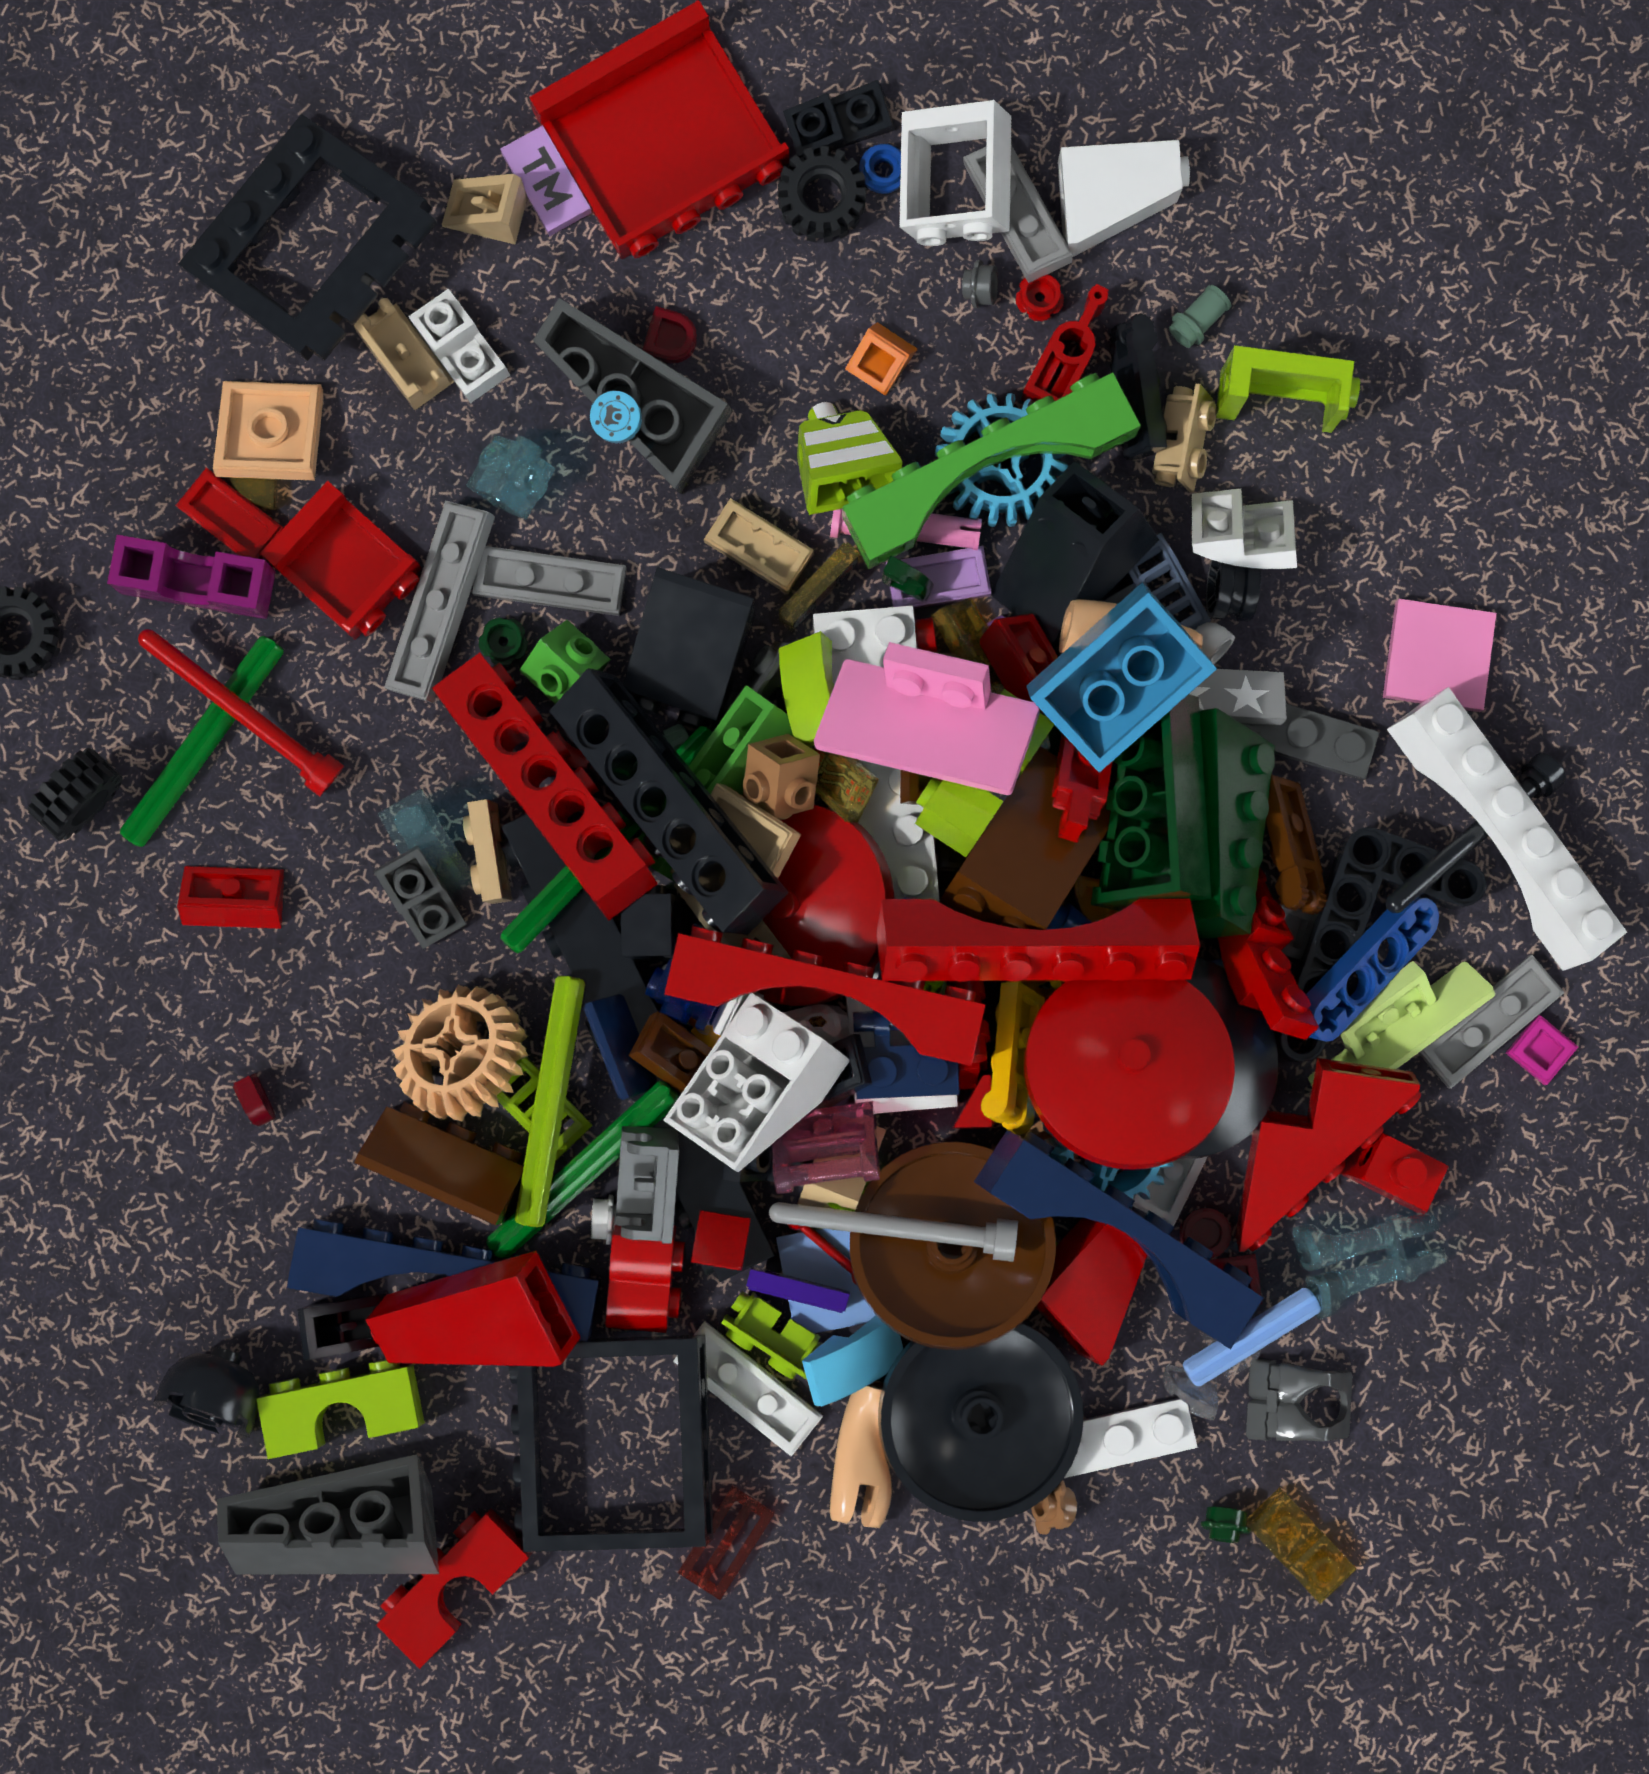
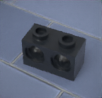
M656 885L621 911L622 957L642 962L672 961L678 933L690 936L692 931V910L683 898L677 896L676 889H666L665 885Z

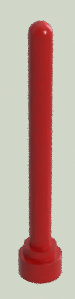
M145 629L140 632L138 642L141 647L302 770L299 775L306 780L304 785L316 795L321 797L341 773L345 766L333 756L327 754L324 757L318 751L312 754L155 631Z

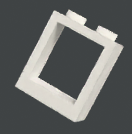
M995 100L902 112L900 228L917 240L918 244L925 246L943 245L946 243V238L963 237L971 241H985L992 238V233L1009 232L1011 115ZM987 138L985 210L930 217L931 145Z

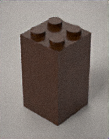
M1040 746L1017 780L1013 793L1006 797L939 902L954 911L983 922L1011 928L1046 930L1107 832L1111 811L1106 810L1105 803L1097 820L1089 818L1088 827L1081 833L1078 843L1059 838V824L1063 810L1052 807L1054 799L1052 797L1058 757Z

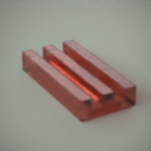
M733 1484L713 1515V1533L716 1532L735 1500L742 1504L743 1507L702 1572L698 1573L692 1568L706 1547H693L678 1570L680 1575L719 1600L722 1599L775 1514V1511L764 1506ZM753 1511L760 1518L719 1583L715 1584L709 1580Z

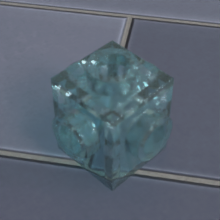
M495 435L491 443L481 452L479 464L466 486L496 508L527 520L536 502L545 494L548 482L556 468L540 457L544 450L531 440L518 435L515 441Z

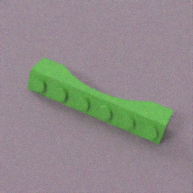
M1112 372L1100 379L1097 373L1088 375L1070 387L1072 393L1056 401L1052 395L1046 396L1026 408L1028 415L1010 423L1008 418L997 420L981 431L983 437L965 445L963 440L955 441L936 453L937 460L923 467H920L918 462L911 463L892 474L893 482L877 490L873 484H870L850 494L847 497L849 503L842 506V518L868 569L889 560L890 556L895 557L913 548L923 525L938 504L961 482L986 467L1010 458L1038 453L1068 454L1092 459L1135 438L1141 425L1114 373Z

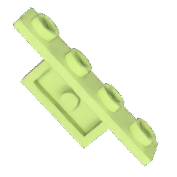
M1412 961L1400 970L1340 1034L1346 1049L1331 1060L1397 1069L1495 996L1493 986L1467 962L1460 963L1430 986L1425 972ZM1315 1072L1308 1077L1311 1086H1313Z

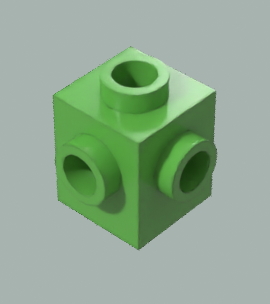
M566 620L538 641L519 671L540 689L547 698L556 704L588 668L603 672L611 659L592 640L581 633L570 621Z

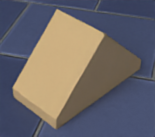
M515 174L454 180L442 226L516 244L527 202V195L521 177Z

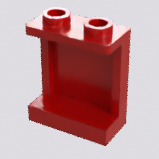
M329 481L315 493L260 553L277 571L354 640L361 633L367 637L375 632L386 618V614L383 612L385 607L395 597L399 600L407 597L420 580L416 575L421 570L417 560L403 551Z

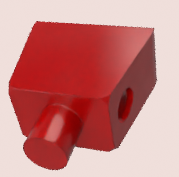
M1382 1133L1369 1147L1365 1149L1358 1147L1345 1159L1347 1163L1340 1174L1423 1216L1428 1211L1449 1166ZM1373 1147L1369 1159L1363 1165L1366 1154Z

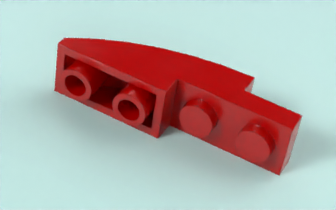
M1259 867L1256 890L1257 905L1253 913L1251 934L1218 937L1222 961L1238 1004L1262 1011L1271 1030L1306 1040L1319 1026L1309 1008L1311 1003L1308 996L1299 988L1290 971L1291 963L1288 957L1281 951L1294 938L1284 920L1286 917L1285 912L1272 899L1273 897L1265 883L1267 877Z

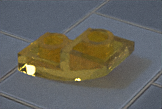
M1280 1487L1247 1518L1246 1526L1251 1528L1256 1537L1319 1604L1356 1570L1355 1566Z

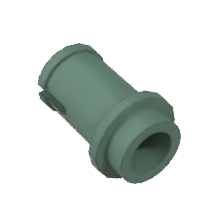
M1208 285L1205 291L1183 313L1177 312L1172 317L1173 324L1169 327L1170 333L1186 348H1190L1193 344H1201L1204 341L1203 334L1225 311L1231 308L1229 298L1218 287Z

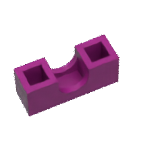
M116 535L107 584L122 595L267 619L276 571L263 559L215 552V557L202 556L174 549L164 542Z

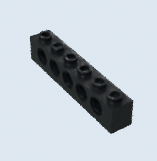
M588 668L550 709L551 714L561 725L559 733L567 743L583 753L589 761L587 769L599 782L608 785L617 797L615 800L617 808L627 818L636 821L646 835L643 839L649 849L659 857L665 858L675 871L672 876L677 885L686 893L694 895L704 908L702 916L705 921L720 933L748 935L789 892L616 675ZM609 724V733L605 739V731ZM637 760V771L635 775H633V766ZM666 795L667 803L665 810L662 812L661 805ZM695 832L696 842L693 849L691 850L690 840L692 834ZM724 869L726 878L723 886L721 887L719 883V878L722 870Z

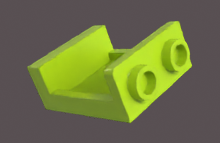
M1234 345L1220 373L1216 418L1235 420L1248 399L1249 393L1321 402L1325 406L1322 432L1332 433L1341 420L1347 419L1349 409L1356 407L1360 391V378L1353 377L1354 361Z

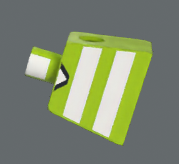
M822 402L812 407L808 413L809 420L799 425L797 459L809 515L842 509V506L849 503L847 497L850 494L870 484H873L877 490L893 482L892 474L902 468L903 462L900 456L867 412L859 410L838 414L836 407L832 403Z

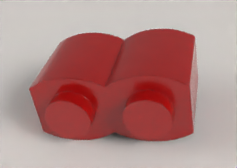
M673 1225L672 1244H663L662 1241L627 1239L621 1237V1226H614L606 1311L607 1328L667 1333L669 1318H679L681 1288L672 1287L673 1272H682L685 1242L676 1241L677 1226Z

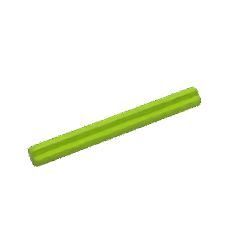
M558 976L555 979L515 1214L516 1223L524 1226L542 1227L546 1219L585 988L584 980L576 977Z

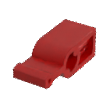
M1099 284L1093 286L1088 293L1084 305L1085 311L1079 322H1065L1059 325L1053 332L1024 388L1022 401L1025 402L1027 399H1031L1036 402L1050 395L1056 401L1072 393L1070 387L1082 379L1092 358L1096 343L1095 336L1089 327L1094 317L1101 315L1108 298L1107 288ZM1067 340L1077 342L1079 344L1078 353L1080 356L1070 357L1063 353L1065 345L1062 342ZM1058 372L1060 375L1051 392L1048 393L1047 391Z

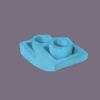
M874 1316L849 1338L833 1335L802 1360L814 1405L822 1407L838 1401L886 1375L897 1356L904 1349L900 1335L885 1325L877 1316Z

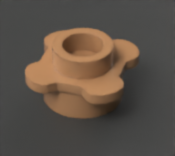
M1063 1480L1045 1499L1031 1508L1032 1514L1036 1519L1035 1526L1038 1533L1047 1535L1051 1528H1068L1074 1522L1077 1512L1076 1497L1074 1492L1065 1486Z

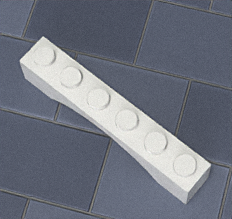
M1449 687L1425 700L1387 728L1415 769L1436 782L1453 796L1476 819L1493 840L1510 866L1522 890L1530 912L1533 931L1562 971L1594 960L1627 933Z

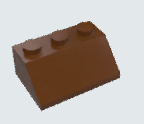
M403 1101L400 1109L392 1106L385 1108L358 1152L354 1161L355 1164L491 1224L498 1225L507 1220L520 1190L524 1167L520 1160L523 1153L498 1142H495L492 1150L474 1142L477 1135L476 1132L450 1121L446 1130L429 1123L428 1120L431 1113L426 1110L422 1111L417 1106Z

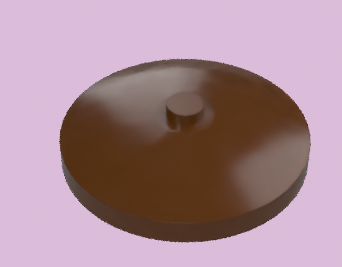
M941 1142L908 1151L887 1164L872 1179L860 1197L855 1210L856 1212L986 1227V1222L997 1223V1218L1018 1221L1014 1262L993 1260V1254L983 1253V1248L850 1232L851 1266L855 1281L864 1300L885 1325L904 1338L920 1345L945 1350H961L986 1345L1002 1338L1021 1325L1030 1316L1042 1299L1052 1276L1056 1255V1235L1052 1217L1029 1219L974 1182L993 1153V1150L983 1146L963 1142Z

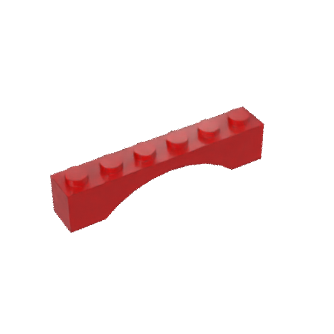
M881 899L877 927L882 981L1191 980L1200 948L1190 899H1138L1122 911L1102 920L1072 928L1047 930L1011 928L983 922L954 911L934 899Z
M694 926L690 936L678 933L664 995L719 1007L742 995L768 988L801 986L829 990L856 999L883 1015L906 1036L919 1054L972 1066L985 1004L975 1002L977 992L946 985L945 993L942 995L925 991L926 981H894L890 983L873 979L875 968L844 962L843 971L822 967L823 956L794 950L791 960L771 955L774 946L772 944L743 938L741 948L721 943L723 933Z

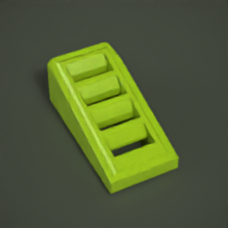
M527 1056L516 1061V1063L522 1068V1072H526L531 1079L512 1097L507 1092L501 1091L497 1095V1099L529 1132L534 1105L526 1112L519 1105L537 1089L540 1069ZM521 1075L512 1076L509 1080V1083L512 1084ZM567 1097L562 1120L568 1115L574 1123L559 1136L556 1160L593 1126Z

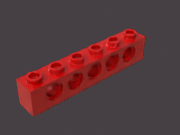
M478 653L433 686L432 689L456 723L609 921L658 884L648 869L655 861L638 838L629 843L620 831L627 825L611 803L607 802L602 807L597 803L592 795L598 792L599 789L581 766L572 771L565 762L571 754L556 733L552 731L547 736L543 734L537 725L543 722L544 719L531 701L524 697L518 702L511 693L517 685L502 664L499 662L491 667L482 654ZM501 707L495 715L486 717L492 709ZM528 741V744L522 750L512 752L516 745ZM556 776L550 785L539 787L544 779ZM584 811L579 820L573 823H566L572 814ZM605 847H613L608 856L603 859L594 860L599 850Z

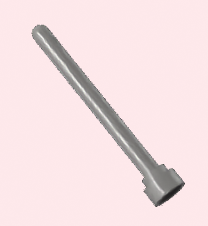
M782 1202L774 1203L769 1209V1216L776 1223L983 1248V1253L993 1254V1260L1014 1262L1018 1230L1017 1220L997 1218V1223L986 1222V1227Z

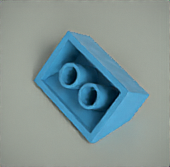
M1142 582L1026 686L1031 700L1098 772H1101L1216 671L1217 668L1179 622Z

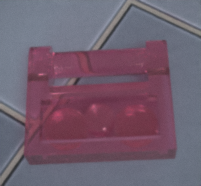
M873 1101L813 1109L772 1144L773 1176L777 1194L793 1192L794 1186L863 1177L865 1182L880 1180L876 1115ZM860 1153V1156L791 1166L793 1162Z

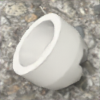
M1206 622L1195 630L1203 635L1202 651L1213 664L1228 651L1235 639L1232 633L1217 623Z

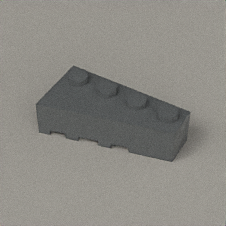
M559 298L533 341L592 403L600 395L609 391L624 392L637 402L642 413V423L638 433L629 442L681 494L733 410L728 403Z
M417 1454L217 1499L218 1544L236 1575L439 1574L432 1488Z

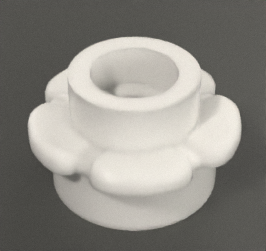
M609 1194L608 1199L593 1198L591 1239L606 1240V1245L611 1243L615 1226L616 1205H614V1196Z

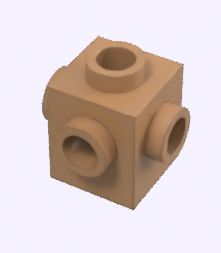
M790 734L748 744L746 770L743 780V797L779 820L787 819L792 814L813 809L820 754Z

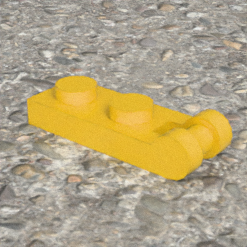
M1020 981L1001 983L1000 1000L995 1012L997 1022L995 1051L991 1057L992 1086L991 1090L982 1099L981 1111L989 1119L996 1123H1001L1007 1130L1021 1135L1030 1130L1035 1119V1109L1025 1082L1024 1055L1031 1027L1039 1010L1045 1003V998Z

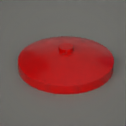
M814 805L813 809L792 814L791 817L780 820L799 832L801 836L778 877V880L789 893L763 921L791 958L794 950L823 956L822 967L843 971L844 962L875 968L880 960L877 927L881 899H895L890 869L879 845L857 821L829 807ZM801 986L768 988L758 991L764 995L763 998L767 1001L789 1006L824 1004L844 996L829 990Z
M1072 980L1064 982L1057 988L1039 1010L1026 1043L1024 1072L1028 1094L1040 1120L1059 1142L1072 1152L1091 1162L1117 1169L1136 1170L1158 1167L1173 1162L1188 1154L1207 1138L1224 1114L1230 1100L1235 1076V1060L1229 1033L1219 1013L1211 1002L1186 980Z

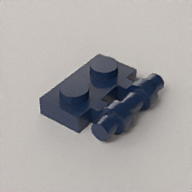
M875 1010L853 1012L854 1033L874 1032L875 1046L863 1047L872 1084L856 1092V1099L959 1095L958 1063L921 1055L913 1045L890 1046V1031H900Z

